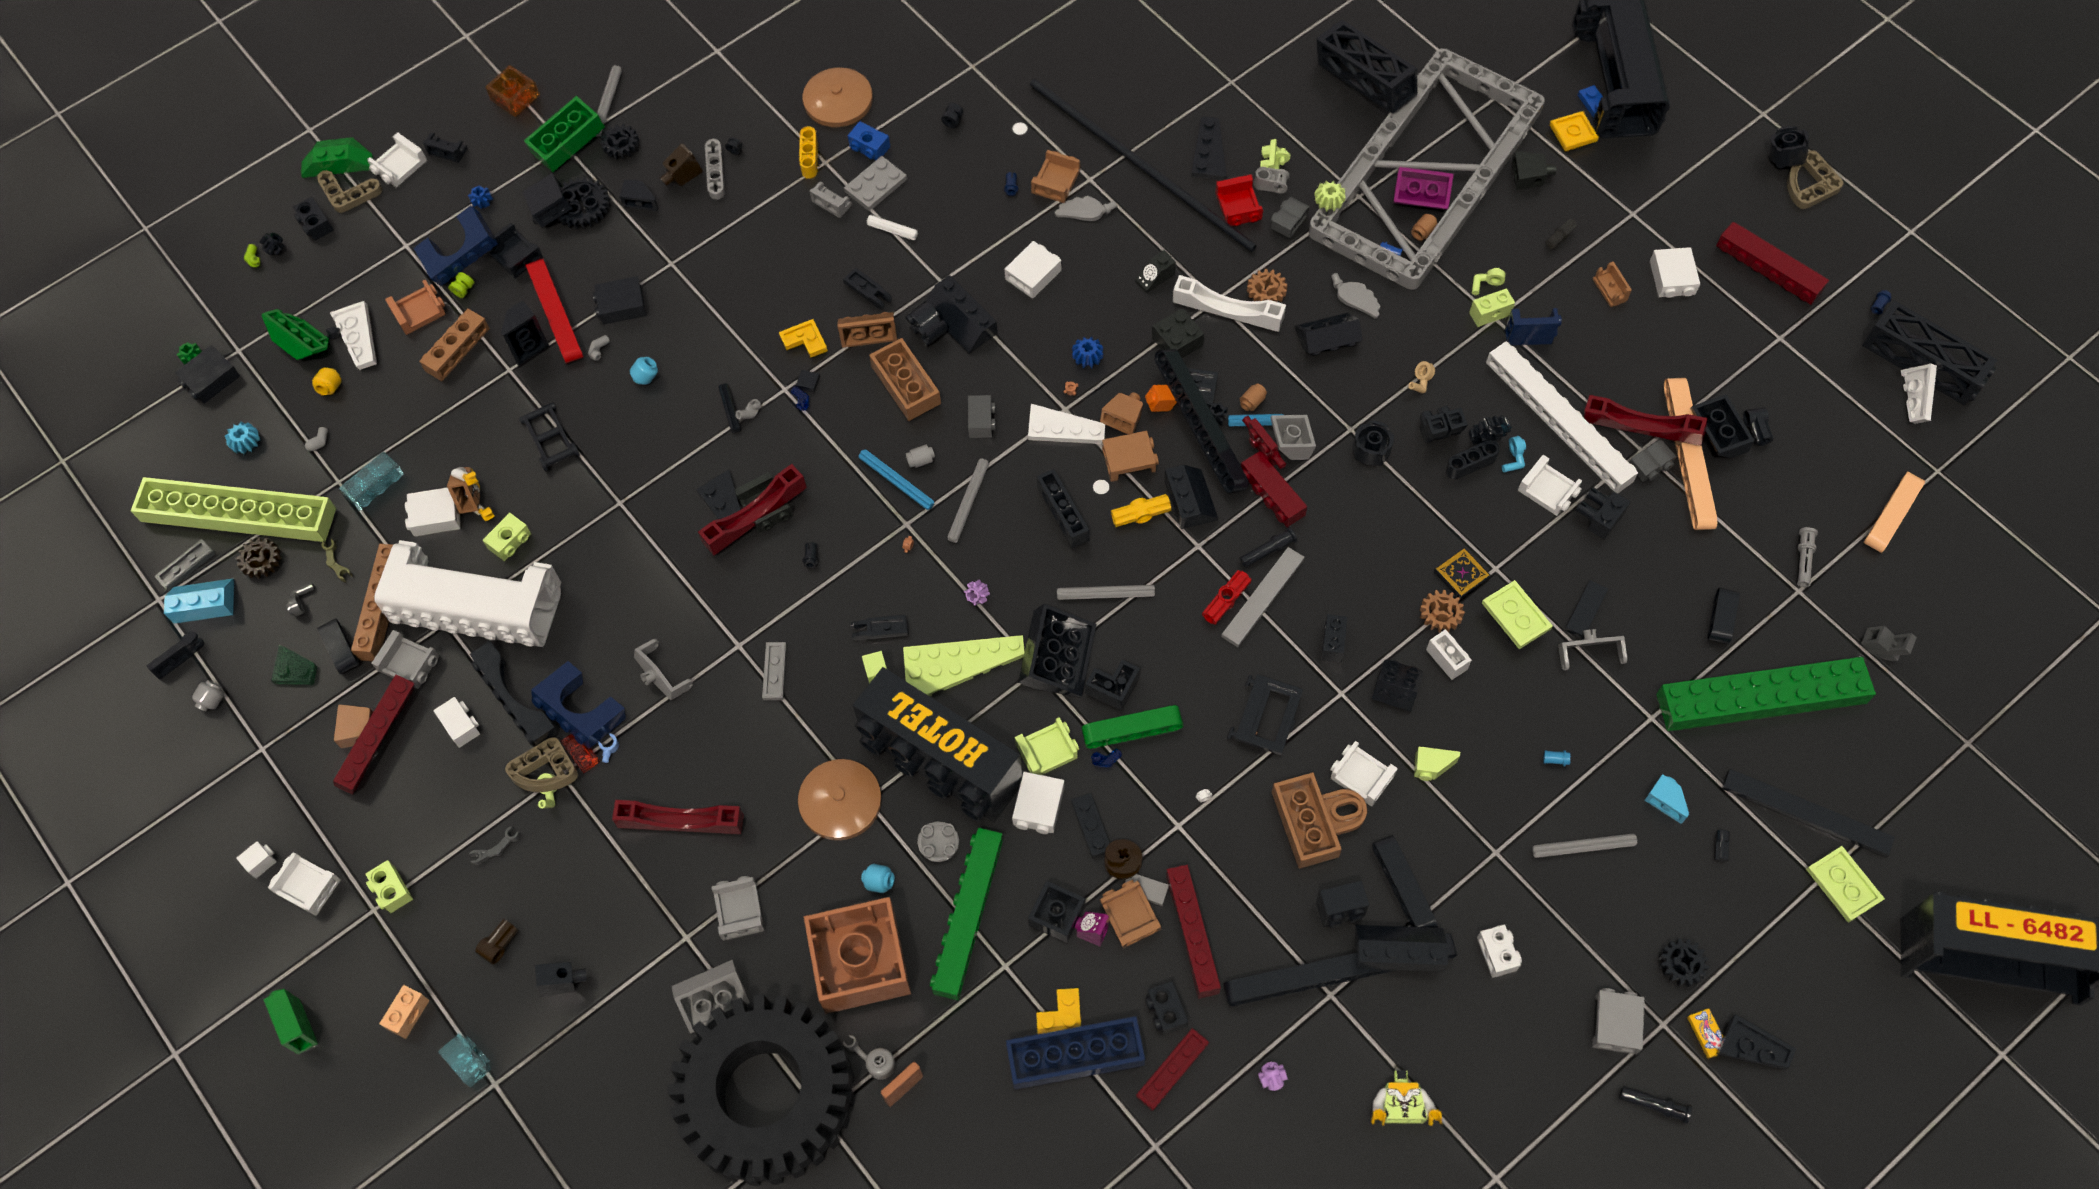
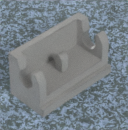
M819 182L810 190L812 202L841 218L852 206L849 197L845 196L842 198L823 186V182Z

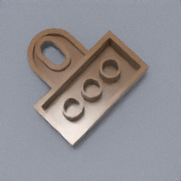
M1314 773L1273 784L1272 795L1299 869L1338 858L1342 849L1337 835L1358 829L1366 818L1367 806L1361 795L1348 789H1341L1321 795ZM1353 804L1357 808V812L1346 816H1339L1336 813L1338 807Z

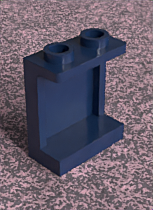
M1553 308L1550 317L1520 318L1519 309H1511L1505 327L1506 341L1511 346L1552 344L1554 337L1557 336L1558 326H1561V315H1558L1557 308Z

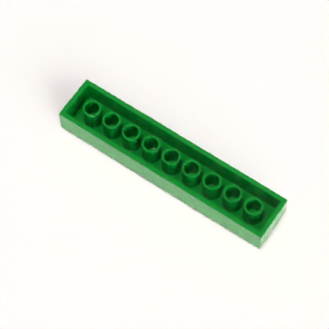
M1857 657L1662 684L1656 695L1668 732L1867 704L1876 693L1864 658Z

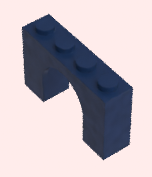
M469 206L457 215L465 230V241L460 250L455 254L444 256L439 246L429 238L414 248L430 279L439 286L447 283L498 244L481 213L472 206Z
M567 661L531 689V700L534 706L538 709H543L551 720H556L565 732H570L579 744H584L590 749L625 720V708L610 696L594 710L587 713L577 714L565 709L562 705L564 699L583 684L582 672Z

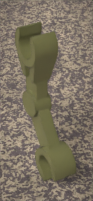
M331 539L332 545L327 547V544L323 541L321 546L326 552L327 566L335 571L342 582H346L342 577L343 574L348 573L352 577V573L348 568L336 563L334 551L337 549L336 543Z

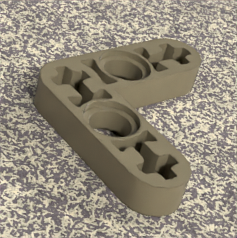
M322 171L317 176V180L335 211L339 213L346 212L380 195L382 192V186L377 179H369L343 192L330 171ZM328 178L330 183L327 184L325 179ZM338 189L335 194H329L331 190ZM361 193L360 197L353 198L354 194Z

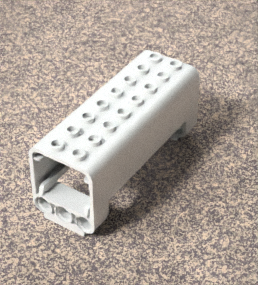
M399 540L398 544L393 545L374 598L375 603L388 618L389 622L406 624L412 627H424L434 631L442 630L452 634H466L470 637L478 636L489 640H502L507 643H520L526 646L543 647L545 645L561 596V581L552 565L534 562L533 566L531 565L528 570H525L522 582L428 567V556L422 552V548L417 543Z

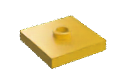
M1583 111L1552 120L1549 124L1564 151L1597 142L1599 138Z

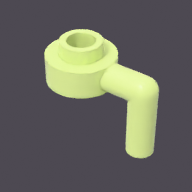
M1493 268L1487 274L1474 275L1472 294H1479L1481 281H1487L1488 284L1494 286L1502 285L1505 282V272L1500 268Z
M545 773L540 775L537 780L551 778L555 775ZM556 790L540 792L545 794L546 800H540L538 806L540 808H553L555 806L553 793Z

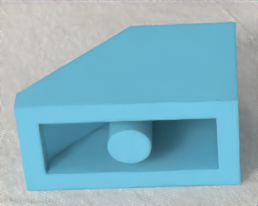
M1662 774L1645 801L1682 824L1689 815L1682 788L1673 778Z

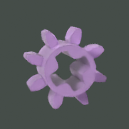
M980 580L967 584L969 589L964 591L967 601L972 602L974 606L987 601L986 596L990 595L987 584L981 583Z
M1276 1062L1266 1063L1262 1067L1263 1072L1258 1073L1263 1088L1268 1086L1269 1090L1282 1088L1284 1085L1283 1080L1288 1079L1283 1065L1278 1066Z

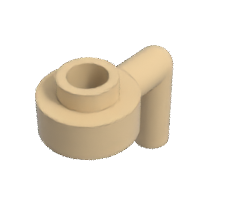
M1426 361L1420 362L1415 369V375L1420 379V384L1410 382L1408 385L1409 389L1422 394L1425 393L1427 382L1435 374L1434 365Z

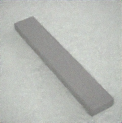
M1288 547L1222 633L1221 637L1239 647L1304 561L1305 557Z

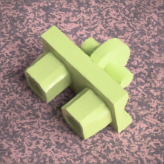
M1272 139L1270 145L1262 147L1263 158L1269 159L1262 160L1260 166L1279 169V165H1284L1290 160V153L1285 148L1280 149L1277 147V140Z

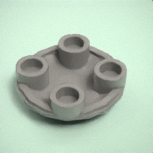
M937 821L922 827L917 843L919 851L925 858L930 861L942 862L954 856L958 850L959 837L952 824Z

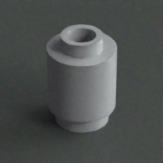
M927 444L911 449L905 454L910 468H918L932 463V458H935L932 447L928 448Z

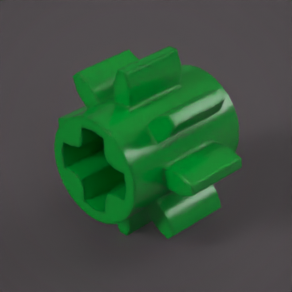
M186 342L179 347L180 353H177V356L185 365L202 351L196 343L192 345Z

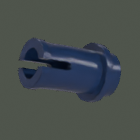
M1011 172L1006 174L1004 191L1009 196H1013L1018 192L1017 174L1014 172L1013 178H1011Z
M1886 290L1877 293V299L1871 307L1874 314H1882L1887 303L1891 301V293Z

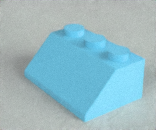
M234 579L173 587L165 595L164 614L174 624L233 615Z

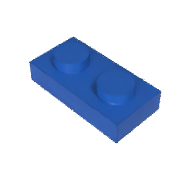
M1595 85L1582 89L1578 93V97L1593 118L1599 106V101L1603 97Z

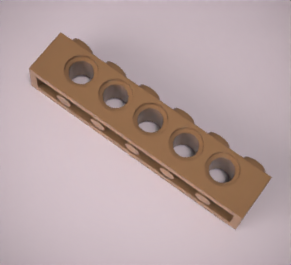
M379 544L351 648V651L358 660L373 661L383 646L389 621L375 603L374 598L393 547L392 544Z

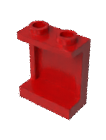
M1251 174L1216 182L1215 193L1225 221L1231 226L1256 222L1262 219L1263 208L1259 206L1255 196Z

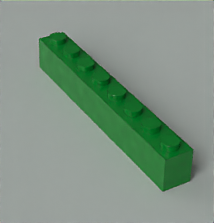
M978 828L977 833L972 835L970 846H973L971 854L967 853L964 864L967 866L966 872L961 874L959 885L961 886L960 893L955 894L953 905L956 907L954 913H950L947 925L950 928L948 934L944 933L942 939L944 949L942 954H938L936 960L938 970L936 975H932L930 987H933L934 995L959 1001L1002 847V833Z

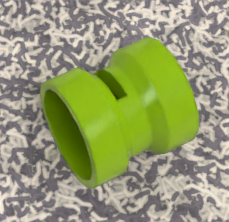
M459 272L455 282H451L448 288L457 297L464 298L467 290L474 285V281L465 273Z

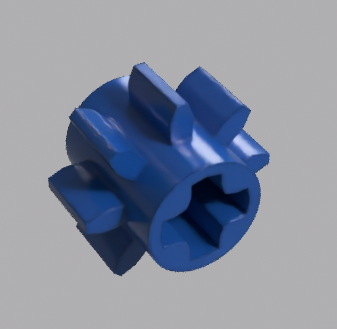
M477 186L471 189V194L468 197L473 207L478 206L482 209L489 206V200L493 198L487 187L484 189L481 186Z

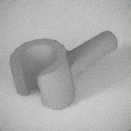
M849 1035L854 1042L848 1046L843 1041L844 1046L848 1051H854L866 1061L867 1055L858 1046L855 1037Z

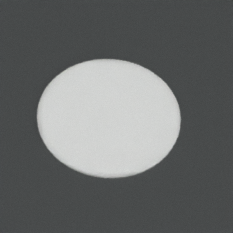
M1016 123L1013 126L1015 134L1021 135L1027 131V126L1024 123Z
M1098 480L1094 483L1093 489L1098 494H1105L1109 490V484L1105 480Z

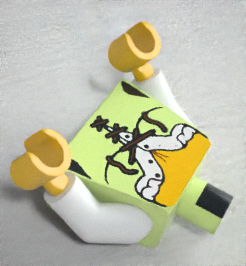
M1406 1070L1394 1071L1395 1083H1387L1385 1088L1379 1090L1373 1101L1372 1124H1374L1375 1119L1380 1120L1382 1126L1385 1123H1425L1427 1116L1429 1126H1433V1120H1438L1442 1124V1113L1436 1109L1426 1091L1420 1088L1419 1083H1408V1072Z

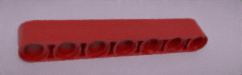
M540 259L526 264L565 363L583 358L584 356L544 260Z

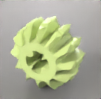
M1327 180L1324 184L1320 183L1314 195L1315 204H1319L1320 209L1325 208L1326 212L1329 209L1335 211L1336 208L1340 209L1346 198L1345 188H1341V183L1335 184L1334 180L1332 183H1329Z

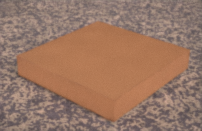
M915 1062L911 1063L881 1091V1095L889 1107L923 1078L920 1067Z

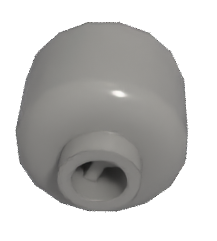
M209 680L199 683L192 695V700L196 702L195 707L203 711L216 709L224 696V692L221 690L222 686Z
M876 1048L867 1055L866 1068L873 1078L879 1080L886 1079L894 1072L895 1060L887 1049Z

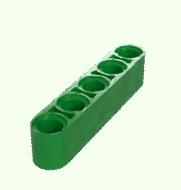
M1172 705L1083 725L1081 729L1086 748L1093 749L1177 731L1183 728L1184 725L1179 707Z

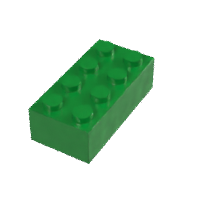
M575 96L527 137L524 142L531 154L550 171L554 172L602 131L605 126L599 115L580 98Z

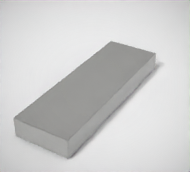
M766 642L763 700H783L786 642Z

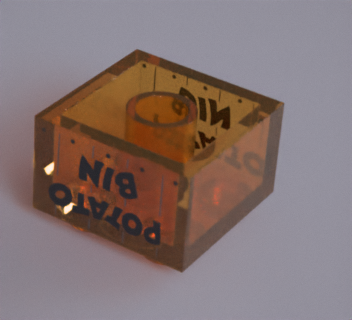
M511 65L485 86L490 100L515 117L539 96L535 82Z

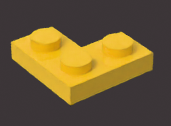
M813 319L779 332L786 350L804 344L810 358L828 351Z
M1078 988L1057 990L1058 1011L1036 1013L1038 1034L1081 1027Z

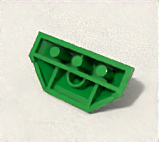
M353 137L317 141L302 161L301 177H315L322 171H330L332 174L370 170V164L367 159H373V155Z
M279 309L262 313V319L271 340L296 360L327 350L329 338L304 319L282 313L283 311Z

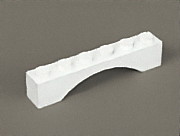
M1179 275L1173 290L1174 303L1277 332L1281 328L1285 315V304L1271 300L1242 301L1229 298L1212 291L1198 280Z

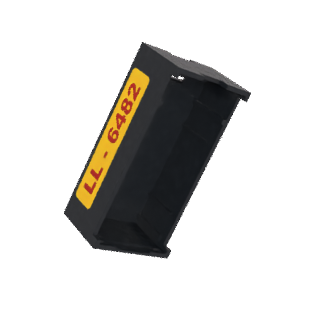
M1934 892L1900 918L1901 977L1911 978V973L1919 971L2072 996V1004L2080 1006L2095 998L2094 989L2099 987V917L2090 918L2082 913L2065 914L2061 910L2045 911L2040 910L2036 906L2019 907L2011 902L2000 904L1994 903L1991 899L1974 900L1966 895L1955 897L1948 896L1945 892Z

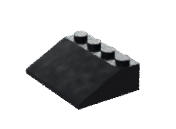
M1045 603L1033 611L1018 683L1036 690L1082 697L1096 624Z

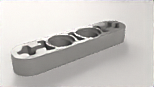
M710 139L705 143L707 189L710 197L718 200L725 195L723 154L719 140ZM712 147H715V153H712ZM714 159L719 160L717 164H710ZM713 174H720L716 179L711 178ZM714 185H717V186H718L717 192H715V186H714Z

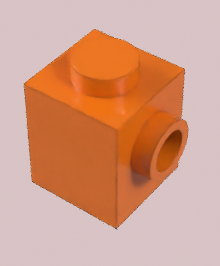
M1153 385L1145 396L1151 412L1171 411L1177 403L1168 385Z

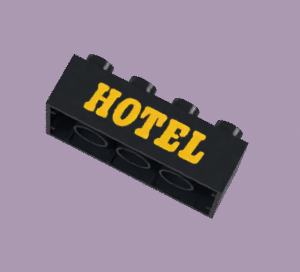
M882 667L853 704L857 718L855 728L861 733L862 738L859 742L866 750L876 756H879L884 750L895 758L892 762L894 767L907 777L912 778L916 772L929 780L926 783V787L937 797L946 800L949 794L959 799L963 802L960 805L961 811L972 820L980 822L983 817H986L995 823L1020 789L1022 781L1020 754L886 668Z

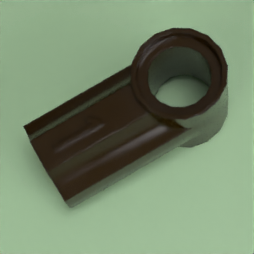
M503 919L489 937H484L478 943L475 952L494 965L503 957L505 953L504 948L519 930Z

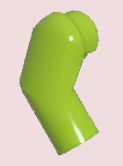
M253 244L248 245L244 260L249 266L258 267L260 265V258L255 256L257 246Z

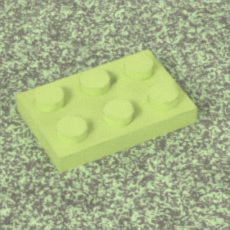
M1515 580L1482 601L1483 606L1518 649L1545 634L1553 627Z
M1843 846L1806 869L1848 923L1885 899Z

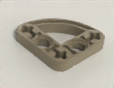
M1808 151L1806 162L1803 165L1792 166L1787 178L1789 195L1795 205L1801 209L1809 208L1839 193L1843 186L1842 179L1816 151ZM1804 166L1818 183L1801 191L1798 186L1797 175L1799 169ZM1818 170H1824L1827 175H1821ZM1814 190H1821L1823 195L1816 194Z
M549 738L511 760L505 767L506 773L514 784L531 792L557 790L571 784L578 777L576 768L557 738ZM539 756L536 761L530 762L532 757ZM559 758H564L561 763L555 764ZM550 762L557 775L538 780L524 777ZM566 768L569 771L568 775H566L563 771Z

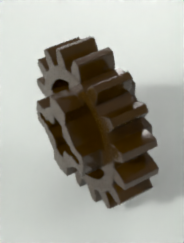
M258 537L256 542L250 539L249 545L243 544L244 550H238L241 556L236 557V560L239 562L237 566L244 575H248L250 578H253L255 575L260 579L261 574L267 577L269 571L275 572L274 566L280 565L277 560L282 559L279 555L280 549L273 541L270 542L268 538L262 541Z

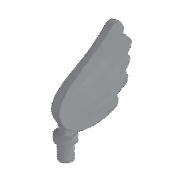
M1085 196L1084 198L1075 197L1073 200L1060 204L1059 209L1055 211V216L1096 221L1104 213L1109 214L1111 210L1117 207L1115 201H1112L1109 204L1105 203L1102 205L1098 200L1090 196Z
M1334 273L1331 276L1334 282L1333 286L1338 290L1337 297L1341 302L1375 319L1379 317L1380 304L1377 303L1374 293L1366 289L1364 284L1358 282L1343 283L1338 273Z

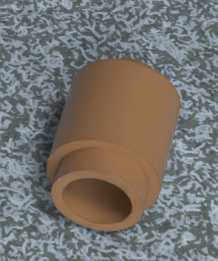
M1424 214L1413 226L1411 231L1413 237L1419 241L1426 239L1438 224L1437 219L1431 214Z
M1258 383L1252 385L1240 397L1241 407L1246 411H1254L1266 398V389Z

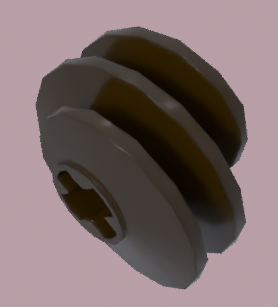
M1126 839L1111 842L1105 850L1104 866L1106 871L1117 879H1128L1135 876L1142 867L1143 856L1141 849L1137 844Z

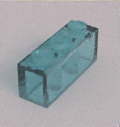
M383 451L338 489L360 511L368 506L378 495L382 494L391 484L398 481L404 473L399 465Z

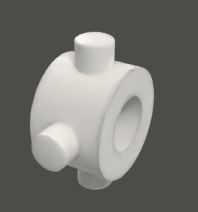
M1204 789L1197 793L1196 798L1200 802H1205L1211 798L1212 793L1210 790Z

